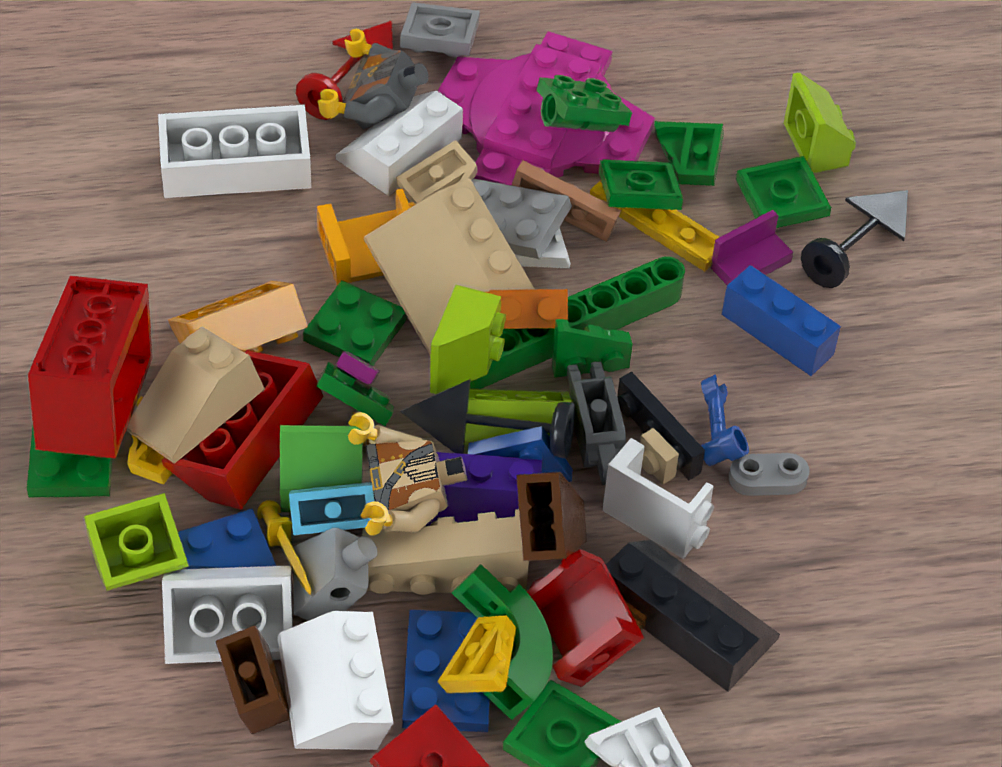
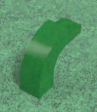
M480 564L454 589L452 594L477 618L507 615L516 626L506 687L504 691L483 692L502 712L513 720L536 700L548 682L553 663L552 641L545 619L527 591L520 584L509 591Z

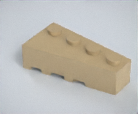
M519 509L515 510V517L496 519L495 512L478 514V521L457 523L453 516L437 518V521L433 522L430 526H424L418 532H385L384 528H382L380 533L373 536L369 535L365 528H363L362 536L372 539L378 551L377 556L368 562L367 591L380 594L391 591L414 592L419 595L452 593L480 564L509 591L513 590L518 584L525 590L527 588L529 561H523Z

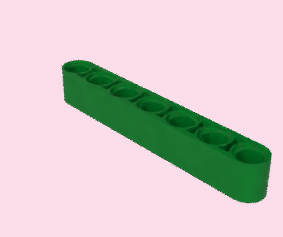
M660 257L569 296V327L585 331L584 328L590 324L600 326L605 330H617L679 302L682 294L685 275L683 263L673 257ZM555 328L503 329L500 338H504L505 342L500 360L492 361L487 375L470 381V389H482L551 359Z

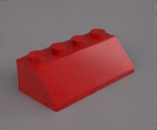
M246 350L245 353L250 356L265 390L175 464L164 457L161 460L163 466L209 502L242 509L280 457V425L303 426L324 397L321 389L317 387L318 382L310 363Z

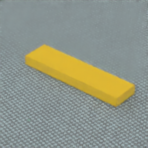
M600 180L590 189V195L607 202ZM615 207L621 210L619 215L621 219L702 271L706 272L711 267L715 241L719 236L678 210Z

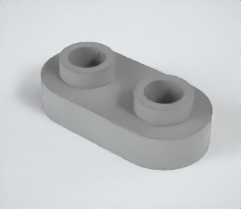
M793 453L748 454L732 462L729 472V483L736 492L747 496L791 495L801 492L806 487L810 470L807 462L799 455ZM746 470H755L756 472H748Z

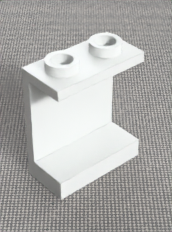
M630 438L608 464L603 511L684 559L693 547L699 549L709 534L710 528L706 524L714 510V505L711 504L714 486L706 482L689 504L640 475L645 446Z

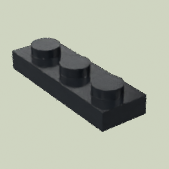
M633 372L619 378L617 399L620 411L626 417H631L641 428L642 434L654 428L678 452L679 457L676 470H679L688 480L701 474L705 455L704 448Z

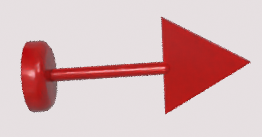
M392 20L362 30L366 43L370 45L377 43L393 50ZM351 35L334 40L333 45L346 49L344 40L351 42L353 40ZM351 56L331 78L320 73H310L297 83L295 91L297 100L300 105H305V111L309 115L322 120L332 119L323 117L319 111L318 100H321L320 93L325 89L334 90L338 93L339 102L342 103V93L337 84L363 56L358 58Z

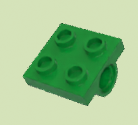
M555 75L554 79L539 78L536 91L543 97L541 118L545 126L569 129L580 128L582 130L615 132L619 125L629 126L633 112L621 101V97L615 95L607 88L605 82L594 78H588L586 82L575 81L564 75Z

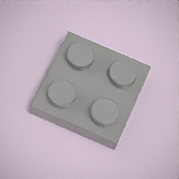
M412 2L400 35V47L419 53L432 51L445 53L451 57L469 56L479 25L480 11Z

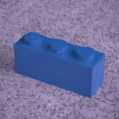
M749 265L726 286L722 315L808 375L812 376L834 355L841 326L753 266Z

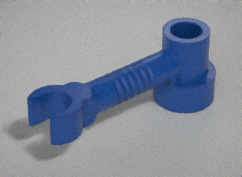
M716 374L702 380L701 388L705 401L708 404L711 441L701 445L705 450L704 461L707 465L713 466L727 459L734 461L748 455V442L741 429L737 426L726 429L724 403L728 395L726 385H717Z

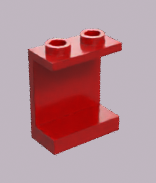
M579 549L567 558H563L558 567L548 575L535 580L527 591L540 609L549 632L562 655V658L552 665L558 679L583 687L644 639L603 559L589 552Z

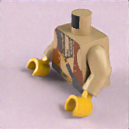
M356 413L349 420V425L361 429H352L348 434L349 441L355 445L362 444L366 439L370 441V445H366L375 502H369L360 515L363 519L371 518L365 527L369 535H377L381 532L382 528H384L385 532L420 531L438 515V512L448 507L444 486L467 481L462 456L440 461L432 441L380 425L374 427L372 418L365 413Z

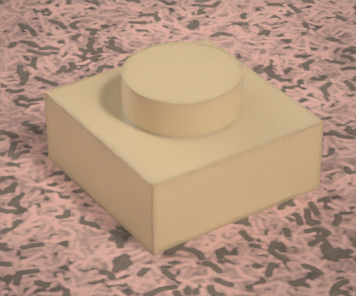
M652 428L641 435L640 443L645 446L642 468L648 474H653L662 484H665L675 478L679 454Z

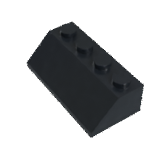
M652 540L628 542L606 564L636 623L727 692L779 639L780 634Z

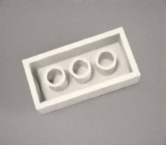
M305 105L158 114L164 198L311 188L310 151Z

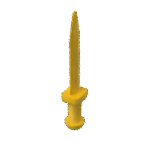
M273 500L263 501L258 506L257 516L259 519L263 518L267 525V542L271 547L281 545L299 583L310 595L311 588L303 566L290 543L292 523L288 517L280 516L281 508L277 502Z

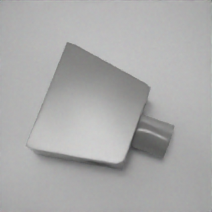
M331 528L296 545L294 551L303 566L311 588V594L309 595L294 573L293 614L306 620H312L331 611H346L360 599L368 589V562L373 560L378 552L373 540L366 536L358 537L339 528Z

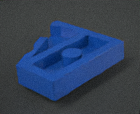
M542 426L468 444V454L542 460V473L561 472L568 482H572L573 468L565 458H558L551 453L550 436Z
M253 508L178 532L188 561L186 569L277 566Z

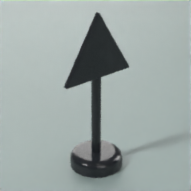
M908 190L846 197L845 201L870 219L840 245L827 238H817L810 241L803 248L800 258L802 268L807 276L814 283L825 288H834L842 284L850 271V263L846 251L877 224L904 241Z
M471 379L400 411L457 454H464L466 424L527 430L542 426L547 433H550V450L558 458L567 459L572 445L575 421L574 403H558L554 409L551 423L467 414Z

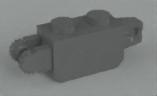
M601 362L591 363V379L581 380L577 364L568 365L567 378L570 398L575 408L574 428L584 468L597 466L602 486L606 485L608 464L626 443L625 427L613 380L610 376L605 377Z

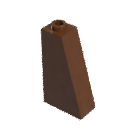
M561 472L516 475L523 561L567 558L587 542L584 500Z

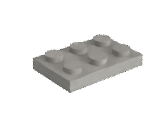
M479 179L471 180L513 253L540 259L572 207L569 196Z

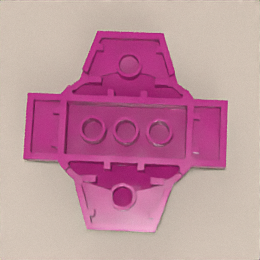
M549 31L540 45L536 44L530 54L521 55L510 60L457 57L438 89L439 93L463 108L462 133L465 135L471 132L477 142L476 149L480 155L475 162L478 173L474 179L512 185L516 170L523 160L533 166L542 168L545 172L557 178L563 176L564 170L574 166L583 167L584 173L599 174V165L602 159L638 161L654 128L655 118L621 97V101L633 113L629 126L619 125L615 132L545 126L541 118L543 97L536 91L540 77L554 79L555 75H564L575 81L586 82L588 78H594L605 82L607 88L612 91L604 75L612 61L613 51Z

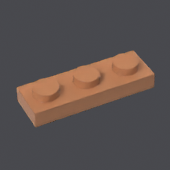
M524 160L517 168L511 185L569 196L572 207L564 220L605 242L608 241L613 233L621 210L609 207L606 201L600 200L578 189L575 185L567 183Z

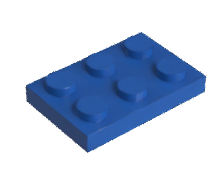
M409 610L402 728L409 727L436 704L459 731L488 732L490 699L483 692L446 693L437 682L477 620V617L472 612Z

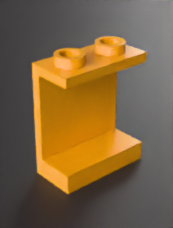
M403 188L396 190L395 210L337 221L331 203L317 206V231L336 285L341 280L351 283L384 275L365 243L364 237L415 205L414 202L408 203Z

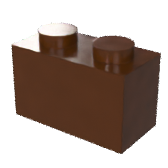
M256 625L216 640L215 642L238 715L251 734L290 720L288 704L269 646Z

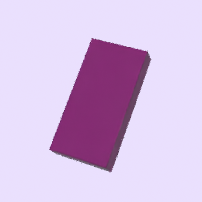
M348 351L343 352L336 363L338 368L367 385L374 383L380 372L377 368Z

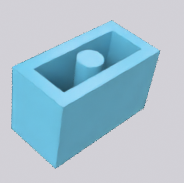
M372 482L291 490L289 499L293 535L321 533L331 528L342 530L365 528L371 518L363 519L360 515L369 502H375Z

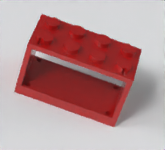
M79 276L69 277L28 372L36 450L116 459L153 359L148 284Z

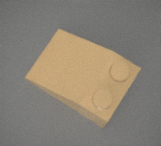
M200 327L171 351L132 415L127 431L175 464L265 389L248 354L204 327Z

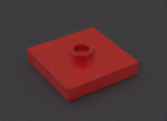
M436 704L369 760L373 767H490Z

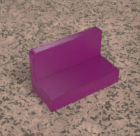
M774 210L716 239L711 269L726 285L732 282L749 265L767 275L792 262L793 251L775 234L778 214Z

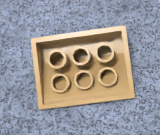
M470 178L433 193L364 237L365 243L430 357L432 340L455 285L483 292H489V290L535 289Z

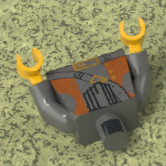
M352 29L350 30V35L353 42L344 40L348 54L355 58L365 54L368 57L361 60L342 103L339 102L336 91L325 89L320 93L321 100H318V106L321 115L325 118H333L342 113L344 118L355 120L362 129H366L405 111L410 106L417 87L427 83L429 77L426 67L422 63L414 64L405 52L401 50L395 51L377 43L370 45L366 43L362 30Z

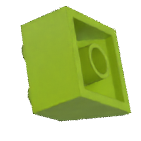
M800 72L793 73L784 125L799 156L805 157L813 173L849 166L852 151L856 147V140L853 131L847 129L843 121L840 106L834 104L826 89Z
M455 285L431 343L430 393L438 394L469 379L473 381L488 374L492 361L500 360L505 339L500 338L506 320V314L501 313V296Z
M165 493L84 516L89 543L106 591L188 567V561Z

